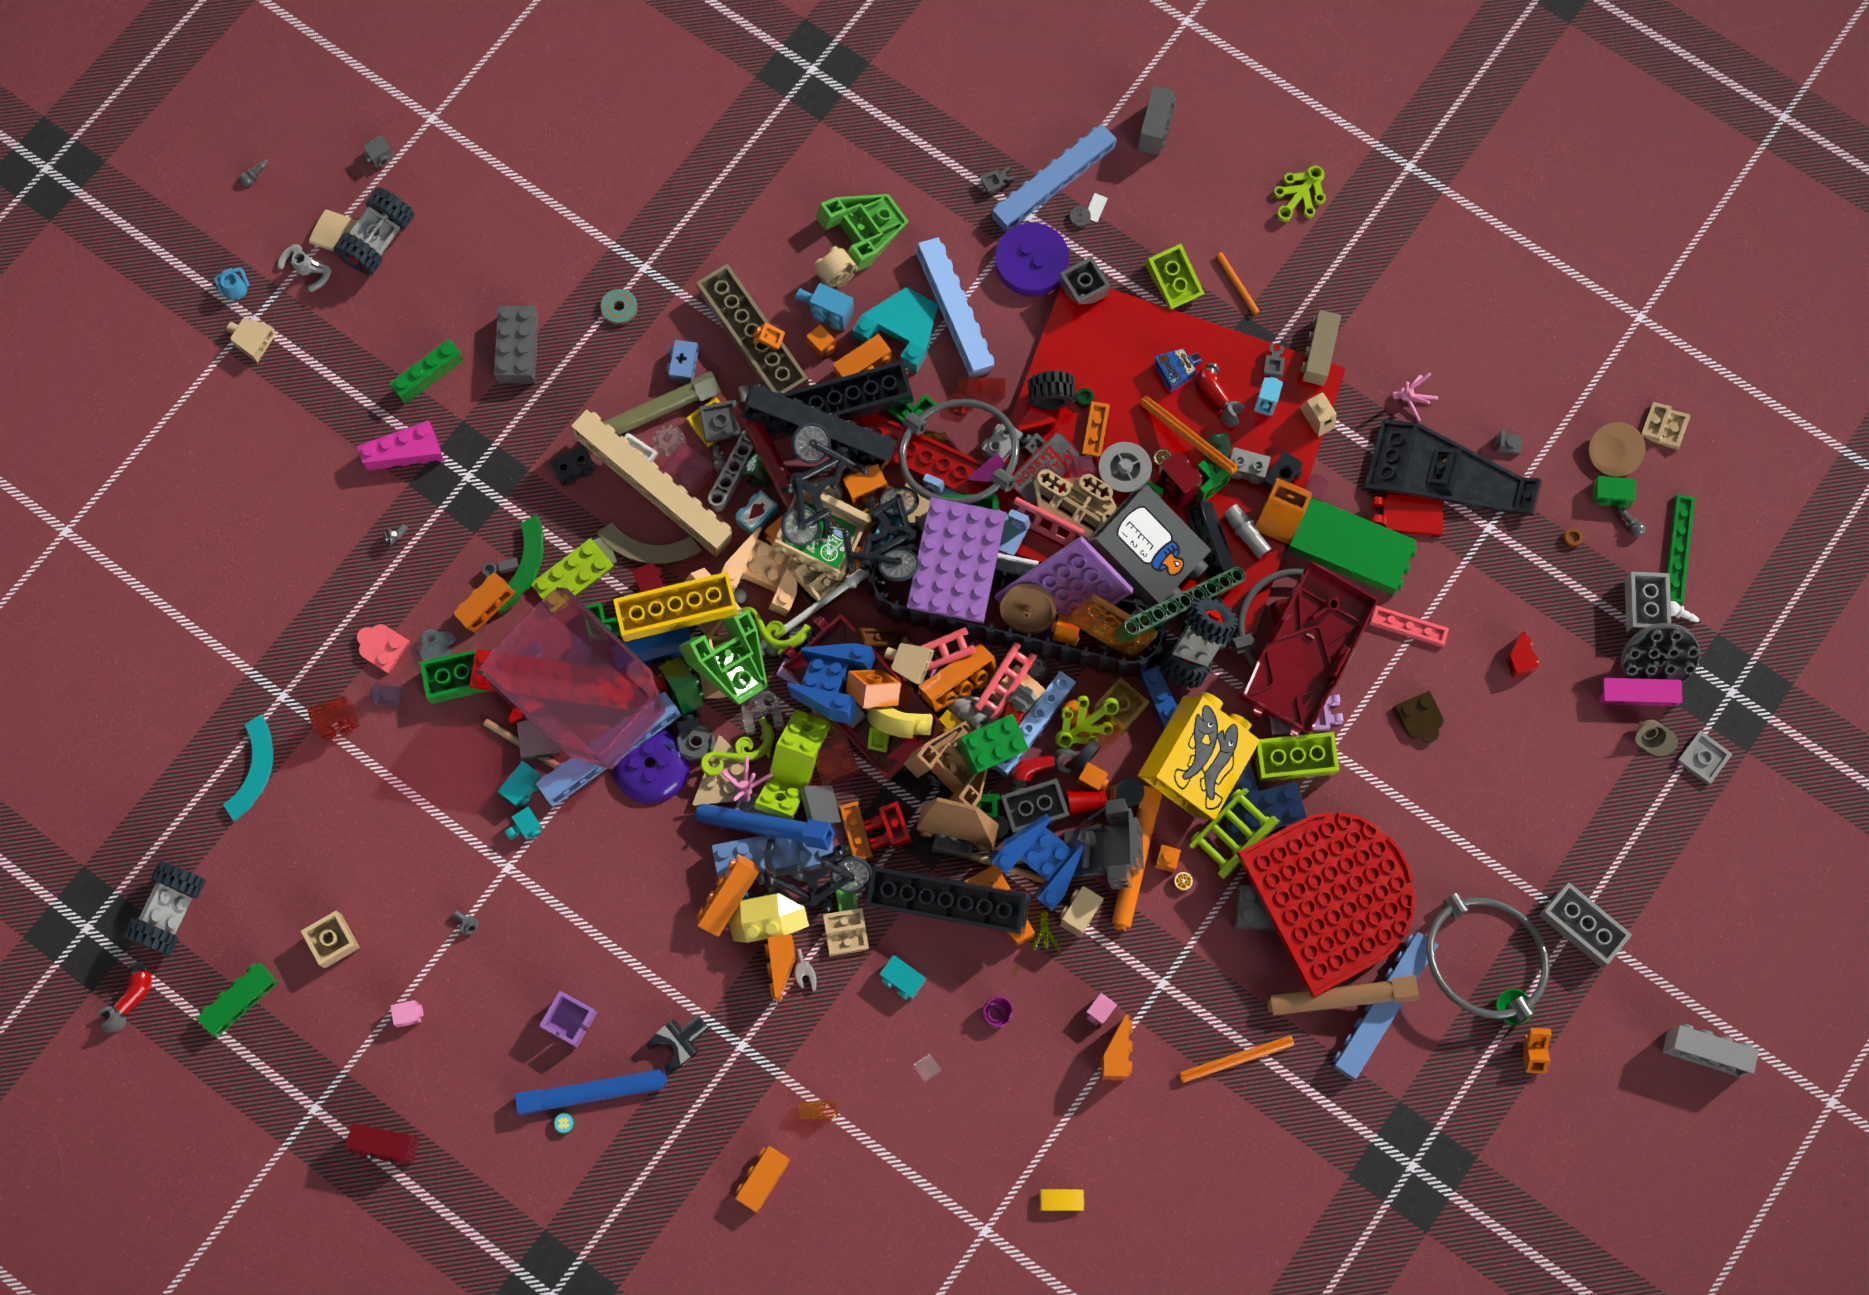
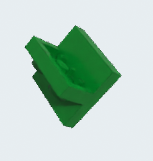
M1203 460L1197 467L1203 481L1195 501H1207L1228 484L1231 474L1224 469L1216 474L1215 468Z

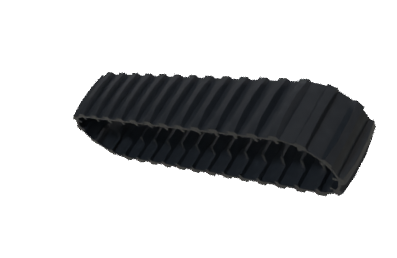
M914 544L891 549H907L912 551L917 557L919 549ZM898 552L889 555V557L894 558L901 557L902 563H907V568L915 564L914 558L907 553ZM873 564L872 574L867 579L868 593L874 598L875 609L879 614L884 613L892 618V622L895 623L903 621L910 623L912 627L918 628V626L929 628V631L937 632L939 630L947 632V634L966 627L969 634L964 637L968 641L976 639L984 641L985 645L992 646L996 644L1003 646L1005 650H1010L1014 642L1021 645L1019 650L1022 651V654L1029 655L1033 653L1040 655L1042 659L1048 660V658L1059 660V663L1067 664V662L1077 664L1078 668L1082 669L1090 667L1096 669L1098 673L1104 674L1105 671L1114 673L1115 677L1119 678L1132 675L1139 677L1151 665L1155 666L1163 653L1162 645L1166 639V628L1162 625L1152 629L1153 634H1148L1147 641H1152L1153 645L1152 648L1145 647L1144 652L1149 655L1148 657L1143 658L1142 655L1136 654L1135 661H1125L1126 655H1123L1122 660L1106 656L1107 650H1104L1103 655L1088 652L1087 645L1085 650L1068 647L1069 643L1067 642L1065 646L1051 643L1050 636L1047 637L1046 641L1031 638L1032 632L1030 631L1028 636L1012 633L1013 627H1010L1008 632L994 629L993 622H991L990 627L975 624L974 621L966 622L954 617L950 618L909 609L900 605V599L893 604L888 601L890 599L889 593L884 594L882 591L879 594L878 589L885 588V581H878V577L882 579L883 576L879 568ZM1003 566L1001 569L995 567L992 583L1001 585L1000 590H1002L1027 572L1021 571V573L1010 571L1008 567ZM883 568L884 572L889 575L888 570ZM1122 599L1106 611L1113 613L1112 618H1115L1116 614L1129 617L1137 608L1140 607L1145 611L1149 607L1142 604V600L1134 599V601Z

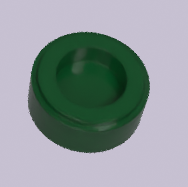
M1089 388L1079 389L1076 393V403L1081 407L1091 406V401L1094 402L1093 391Z

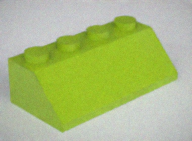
M1334 732L1298 735V738L1288 736L1259 739L1260 741L1256 747V768L1260 782L1335 775L1339 771Z

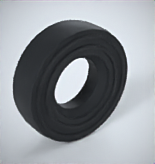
M1095 740L1090 741L1077 755L1071 766L1080 772L1094 758L1101 745Z

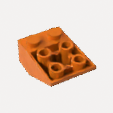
M1276 477L1255 525L1260 533L1289 545L1310 502L1312 492Z
M792 934L769 937L768 943L765 944V953L767 959L770 958L771 962L767 963L768 975L770 978H773V983H769L770 993L777 1003L781 1002L796 961Z
M1125 1015L1101 1059V1080H1126L1128 1075L1132 1073V1061H1128V1055L1132 1053V1041H1129L1130 1032L1132 1033V1020H1129V1015Z

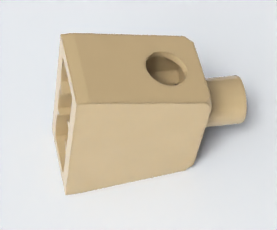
M243 318L239 325L230 322L226 329L228 333L232 334L230 340L234 346L257 363L276 335L272 326L247 318Z
M1324 393L1307 400L1300 407L1318 437L1335 428L1337 415Z
M900 643L898 650L888 647L884 658L893 661L892 670L921 685L934 650Z

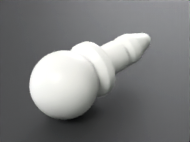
M1671 601V616H1676V618L1683 617L1692 622H1699V618L1696 615L1684 610V606H1680L1677 602Z

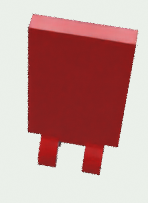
M1386 494L1385 499L1375 496L1374 500H1372L1371 508L1383 509V516L1374 514L1371 522L1403 534L1442 536L1443 501Z

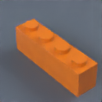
M737 854L735 859L732 858L729 861L726 874L719 877L716 884L717 888L709 893L706 899L707 904L704 908L701 907L696 915L698 927L717 937L721 934L759 873V865L740 854Z

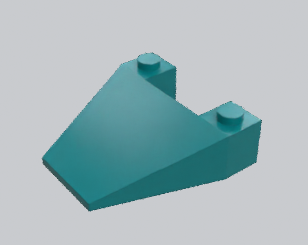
M906 287L862 314L852 329L853 339L864 344L876 336L879 330L907 345L900 356V361L903 360L904 367L917 373L927 356L938 304Z

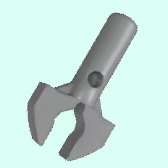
M1082 830L1078 836V840L1084 845L1082 868L1088 869L1090 867V847L1096 845V837L1093 831Z

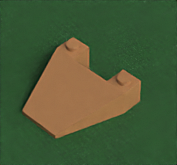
M967 721L925 743L913 751L904 763L917 778L931 770L953 792L949 799L951 801L976 806L981 799L988 769L971 776L955 741L961 736L975 731Z
M937 797L922 806L916 829L920 836L925 838L935 837L936 833L974 842V846L978 850L989 852V850L994 851L999 824L976 806Z

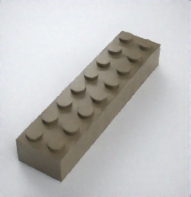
M728 263L696 282L699 294L761 383L768 390L786 393L809 386L808 377L783 342H781L778 350H774L761 342L758 344L753 343L755 328L765 322L770 323Z

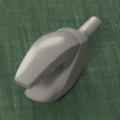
M797 949L799 963L795 964L794 968L795 980L799 987L803 989L802 978L808 976L812 990L815 991L817 986L815 971L808 961L804 962L801 949Z

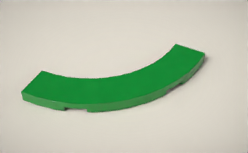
M537 515L520 524L524 536L523 556L518 570L508 583L515 591V594L498 610L500 614L509 610L520 600L527 589L529 590L539 572L544 554V532Z

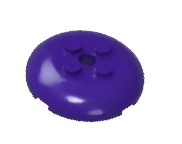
M662 729L612 765L614 780L627 797L645 804L660 803L672 798L683 788L689 776L690 760L685 759L680 754L677 748V736ZM663 742L674 744V749H670ZM654 760L655 765L652 768H647L645 766L647 761Z

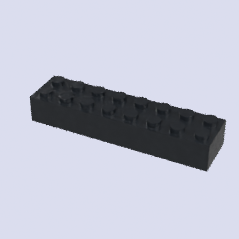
M903 360L783 393L786 397L799 399L810 407H819L825 413L836 414L845 421L914 402ZM765 426L772 442L791 437Z
M760 384L753 385L746 396L740 416L791 437H793L794 432L801 425L817 423L823 426L830 435V449L836 451L837 446L848 448L847 457L850 460L864 466L878 464L881 471L890 462L897 442L889 435H880L871 428L860 427L854 421H845L836 414L825 413L819 407H810L799 399H790L785 394L770 391L766 386ZM816 427L802 429L796 438L804 442L808 439H815L817 442L827 446L825 434Z
M872 866L866 906L1023 934L1026 928L1031 893L881 866Z

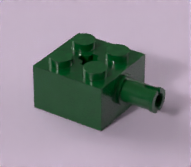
M672 656L665 657L662 660L663 665L659 666L669 694L683 716L704 706L702 701L704 694L701 688L697 687L700 683L697 676L691 674L690 666L683 662L680 656L675 659Z

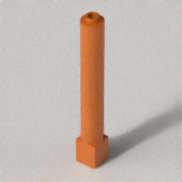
M1143 786L1144 797L1138 805L1136 815L1143 831L1144 868L1162 797L1161 792L1148 786ZM1144 870L1131 871L1132 888L1119 889L1111 922L1117 930L1126 931V928H1131Z

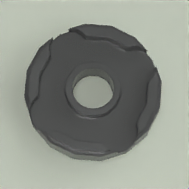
M700 724L698 727L681 730L676 740L680 754L685 759L693 762L701 761L705 754L713 752L716 744L713 733L706 726ZM698 739L701 745L694 746L691 744V740Z

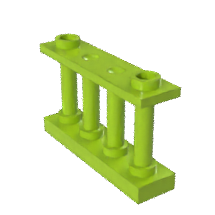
M1247 789L1236 790L1231 796L1233 800L1201 833L1198 831L1191 838L1192 843L1189 845L1191 848H1196L1199 845L1220 865L1219 868L1221 870L1218 874L1223 879L1227 878L1241 864L1236 854L1237 852L1263 840L1281 822L1275 816H1271V818L1265 817L1244 796L1249 792ZM1238 802L1260 822L1261 828L1257 832H1252L1231 811ZM1225 816L1247 837L1246 840L1248 842L1244 846L1238 845L1218 826ZM1211 831L1233 851L1234 856L1230 861L1228 859L1225 860L1204 840Z

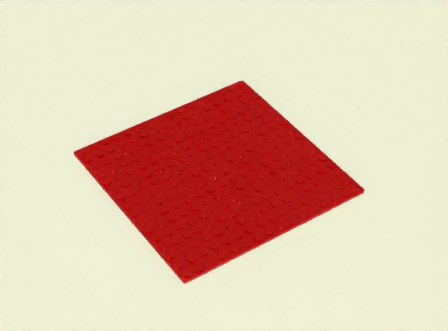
M1060 287L1010 422L1018 430L1019 425L1031 407L1028 396V380L1030 377L1044 371H1064L1074 376L1076 393L1081 388H1089L1094 393V402L1110 404L1101 455L1109 446L1115 443L1131 442L1139 445L1150 457L1152 471L1148 481L1153 484L1156 482L1159 468L1153 462V457L1159 449H1167L1172 455L1176 452L1185 455L1194 470L1197 469L1198 464L1203 460L1215 468L1216 474L1222 468L1141 406L1140 400L1144 396L1151 398L1228 459H1230L1234 447L1269 456L1270 461L1266 477L1284 451L1303 462L1301 476L1298 480L1294 478L1291 484L1305 489L1323 435L1317 436L1300 407L1307 400L1321 393L1325 394L1333 407L1345 368L1331 363L1324 386L1302 381L1304 373H1301L1303 362L1307 361V358L1304 357L1305 354L1284 347L1283 353L1280 356L1285 358L1282 378L1274 377L1283 382L1273 415H1266L1256 412L1254 409L1264 378L1272 377L1263 375L1266 355L1271 356L1269 354V347L1274 343L1110 289L1108 296L1095 303L1077 304ZM1274 344L1273 350L1279 351L1280 345ZM1179 349H1184L1188 356L1198 353L1201 363L1194 366L1196 369L1195 376L1170 393L1153 364L1155 357ZM1208 363H1214L1219 367V372L1217 373L1218 383L1230 399L1229 402L1237 401L1245 405L1239 415L1236 413L1239 420L1237 426L1227 427L1222 423L1220 416L1223 409L1220 411L1198 385V373L1205 369ZM1075 401L1072 405L1061 409H1039L1054 417L1056 423L1055 428L1041 431L1037 434L1046 441L1059 429L1082 454L1091 406L1081 407ZM1019 448V457L1013 473L1031 456L1026 450ZM1010 455V456L1007 458V460L1005 461V463L1007 464V466H1008V464H1009L1011 455ZM1083 456L1063 478H1077L1085 474H1091L1103 481L1099 473L1100 459ZM1280 473L1282 478H1289L1287 474ZM1230 477L1228 484L1207 501L1214 504L1235 567H1240L1246 575L1245 581L1233 590L1219 596L1225 607L1232 610L1231 613H1235V618L1238 619L1241 604L1250 589L1264 577L1277 572L1286 543L1260 533L1272 550L1262 558L1257 559L1247 544L1238 535L1234 534V529L1223 514L1237 504L1250 520L1253 519V524L1256 525L1270 492L1263 488L1261 483L1253 484L1246 479ZM1086 481L1084 486L1088 487L1090 482ZM1097 485L1094 487L1092 493H1094L1098 488ZM1060 487L1058 492L1062 493L1064 488ZM999 489L994 493L997 494L1000 511L1009 514L1011 509L1018 510L1019 506L1013 503L1016 497H1020L1012 489L1007 492ZM1113 490L1112 498L1116 507L1118 508L1132 492ZM1102 491L1100 496L1104 497L1106 492ZM1162 493L1161 499L1192 530L1185 509L1196 503V501L1194 500L1178 512ZM1045 496L1042 498V499L1046 500V501L1049 502V503H1050V501H1051V500H1049L1048 498H1046ZM1060 505L1058 506L1060 510L1067 513L1072 518L1074 513L1072 514L1069 511L1062 508ZM1025 510L1024 514L1029 517V520L1034 521L1036 514ZM1042 518L1040 523L1041 526L1049 530L1053 524ZM1082 518L1080 523H1083L1087 527L1094 530L1093 532H1095L1096 528L1083 521ZM1059 527L1057 534L1067 538L1070 531ZM1028 528L1016 555L1042 563L1066 546ZM1205 570L1194 581L1186 577L1177 587L1184 592L1211 578L1208 577ZM1273 582L1263 587L1251 601L1245 617V634L1251 633L1252 636L1256 634Z

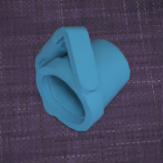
M229 268L221 271L222 274L215 276L214 280L221 296H226L230 300H240L247 293V287L250 286L242 268ZM240 271L243 276V279L240 278L236 274V272Z

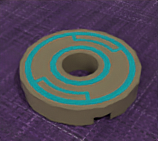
M625 289L611 290L605 294L601 301L602 315L611 324H627L637 315L638 305L636 298ZM617 304L624 305V308L620 311L614 309Z

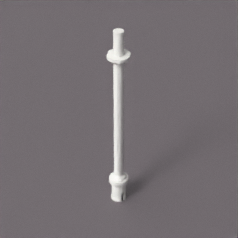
M858 569L853 574L845 576L846 579L841 585L785 624L784 634L848 588H856L857 584L868 577L870 573ZM774 632L772 637L778 640L780 637L777 638ZM764 640L760 642L762 656L765 655L763 650L768 645Z

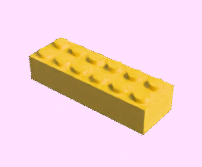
M728 572L613 599L624 642L738 615Z

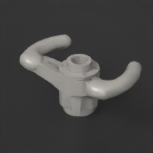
M293 244L280 256L277 264L278 269H283L287 258L293 254L291 263L298 274L308 275L311 272L322 274V277L317 282L308 286V290L311 292L319 289L329 279L331 275L330 267L316 263L302 251L303 249L300 245Z

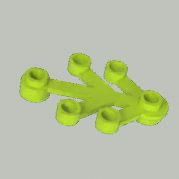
M1312 166L1304 173H1287L1284 177V183L1289 187L1278 186L1275 188L1274 197L1277 199L1283 198L1284 195L1295 194L1287 206L1279 208L1277 218L1281 222H1288L1291 219L1293 209L1302 198L1305 205L1304 216L1308 219L1314 217L1315 208L1312 205L1309 191L1312 184L1316 193L1314 203L1316 205L1324 204L1326 197L1321 187L1324 171L1321 167ZM1306 180L1303 185L1290 186L1295 181ZM1317 197H1321L1323 200L1319 201Z
M1080 696L1077 699L1079 707L1077 725L1070 729V722L1074 717V711L1071 707L1063 708L1062 730L1057 732L1055 741L1060 747L1069 748L1073 743L1088 744L1090 738H1095V741L1098 742V736L1095 733L1111 735L1113 733L1112 723L1104 722L1102 725L1093 723L1105 714L1115 715L1119 711L1118 701L1114 698H1107L1101 708L1085 718L1089 699L1086 696ZM1065 712H1071V714L1065 715ZM1105 727H1110L1111 729H1110V730H1105L1104 728H1105ZM1080 732H1093L1089 733L1087 736L1077 735Z

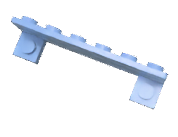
M926 474L923 478L925 488L937 496L962 495L945 488L944 482L941 479ZM1013 509L1010 510L1009 514L1006 513L999 551L1015 556L1030 526L1027 515Z

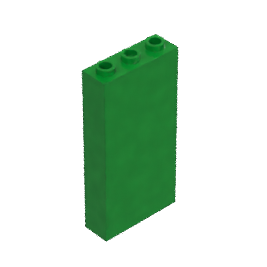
M1311 497L1287 552L1310 562L1313 561L1322 567L1393 596L1396 590L1400 591L1404 581L1401 578L1403 574L1407 575L1411 566L1408 561L1410 557H1414L1417 551V547H1414L1417 540Z

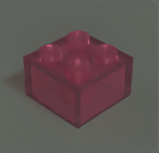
M682 442L660 472L669 474L673 478L672 482L677 486H683L688 491L687 494L693 498L714 470L711 461Z

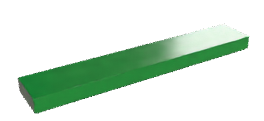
M1676 494L1674 497L1666 573L1670 575V601H1675L1682 606L1684 604L1695 497Z

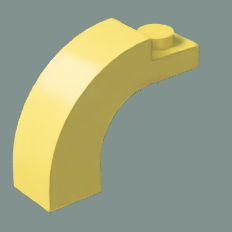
M891 706L889 708L873 707L872 709H867V719L870 724L886 734L902 738H913V735L931 734L932 714L904 713L895 710Z

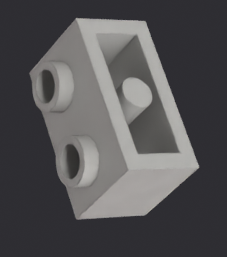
M998 424L992 432V437L990 439L987 438L982 443V456L989 460L998 453L1005 462L1011 455V440L1005 426ZM1015 428L1020 444L1023 433Z
M1234 447L1230 460L1237 465V471L1231 475V478H1242L1253 484H1263L1270 457Z

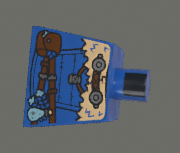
M1179 349L1156 356L1153 364L1167 389L1172 393L1195 376L1196 369L1194 366L1201 363V358L1198 353L1188 356L1184 349Z

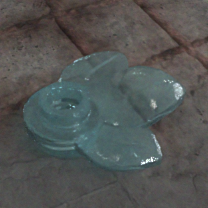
M426 630L421 636L423 646L421 647L420 655L423 661L451 655L449 645L456 641L455 637L447 631ZM435 637L433 642H428V639Z

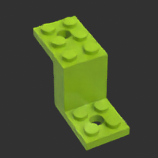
M795 709L776 744L770 770L773 776L767 780L755 802V809L780 818L793 819L802 801L799 788L810 786L818 751L831 728L832 722Z

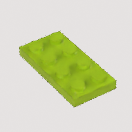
M590 538L534 580L531 587L555 614L615 567Z

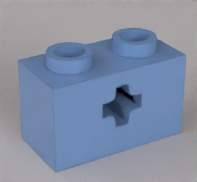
M675 340L674 346L670 348V357L672 359L671 363L667 364L666 371L669 374L670 381L691 383L690 380L694 378L699 352L697 343Z

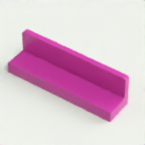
M1603 679V694L1599 696V704L1678 706L1682 703V681Z

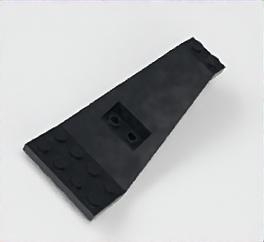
M1382 420L1364 488L1366 491L1404 494L1511 514L1534 516L1542 481L1539 478L1521 477L1420 423Z

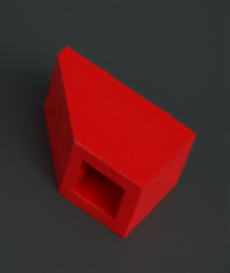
M1525 631L1521 632L1516 638L1506 659L1512 678L1534 672L1539 667L1538 656L1533 653L1531 638L1526 635Z

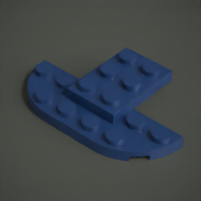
M1250 759L1222 806L1223 810L1233 800L1231 796L1236 790L1247 789L1249 792L1244 797L1265 817L1271 818V816H1275L1281 821L1275 828L1295 824L1307 818L1297 781L1258 791ZM1239 802L1231 810L1252 832H1257L1261 828L1260 822ZM1225 816L1230 838L1238 845L1244 846L1248 842L1246 840L1247 837Z

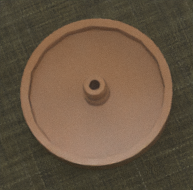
M1614 422L1602 426L1595 432L1589 444L1591 463L1600 473L1610 477H1623L1634 472L1641 465L1646 451L1645 442L1640 432L1633 426L1622 422Z
M1018 584L1011 587L1003 595L1000 604V613L1005 623L1009 627H1013L1015 631L1028 634L1029 631L1032 634H1037L1047 630L1053 624L1057 612L1056 602L1052 595L1044 588L1034 584Z

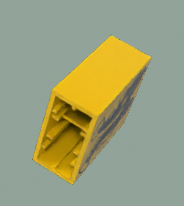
M1202 692L1200 697L1182 698L1138 776L1193 817L1215 820L1260 740L1249 732L1251 727L1249 721L1236 714H1231L1230 717L1220 710L1223 702L1207 692Z

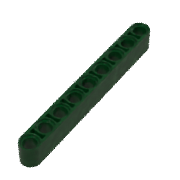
M1233 567L1130 617L1115 628V637L1120 642H1128L1188 612L1198 598L1204 597L1206 599L1210 597L1211 600L1217 598L1245 581V572L1240 567Z

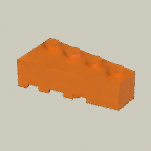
M981 643L974 647L976 652L953 661L918 686L922 699L935 712L956 702L959 696L966 697L970 695L971 690L978 687L980 689L986 687L987 683L991 681L997 671L995 658Z
M995 865L964 881L1011 890L1000 869ZM1028 920L1025 933L1023 934L1003 931L1016 946L1033 938L1035 935Z

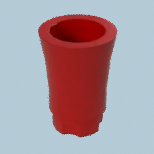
M1065 791L1064 800L1069 812V818L1098 812L1105 807V801H1107L1106 792Z

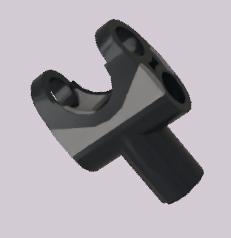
M699 1015L695 1016L682 1028L674 1019L662 1027L646 1046L649 1050L662 1044H668L673 1047V1058L664 1068L667 1073H670L686 1064L700 1051L693 1041L707 1031L709 1027Z

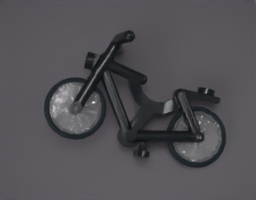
M806 423L798 427L792 437L793 452L799 460L808 464L818 463L826 456L830 459L802 474L793 473L789 478L791 486H781V493L791 494L793 492L794 507L784 514L781 521V531L784 538L795 546L808 545L817 538L820 531V520H823L824 523L822 538L828 539V535L831 536L833 534L834 526L830 524L832 511L830 508H825L822 505L821 494L829 485L832 489L837 488L842 470L845 474L853 471H858L862 475L868 474V469L865 466L855 463L847 457L848 448L837 446L836 451L830 449V435L823 426L817 423ZM836 464L833 477L823 479L817 486L807 481V479ZM803 490L813 495L812 501L816 512L804 506Z
M895 486L887 489L881 495L877 508L875 507L874 494H870V498H866V507L870 509L871 521H880L882 529L876 535L872 533L867 534L863 551L860 553L852 551L849 530L845 529L842 531L845 557L850 573L856 571L854 560H859L860 569L863 571L871 570L873 564L879 568L884 578L891 581H905L917 573L920 564L917 555L907 549L891 550L904 541L912 542L916 538V531L917 536H921L919 516H915V522L909 523L908 515L913 513L919 505V497L913 489L906 486ZM887 516L900 518L902 526H891ZM888 534L897 536L893 540L887 542L881 547L870 552L872 545L880 543L883 539L886 538Z
M768 839L764 851L765 870L762 873H758L756 877L759 885L766 884L767 888L759 891L754 898L780 893L792 900L790 894L781 888H776V884L804 898L809 906H816L822 900L823 909L825 912H828L832 909L830 894L838 889L848 893L864 889L870 882L872 869L868 862L860 857L848 856L836 861L837 858L851 853L849 846L844 847L843 845H837L833 848V852L822 855L820 858L822 866L814 873H802L800 871L801 866L798 864L775 869L772 862L775 841ZM831 871V880L818 888L817 880L823 878ZM790 874L796 880L808 882V891L778 876Z

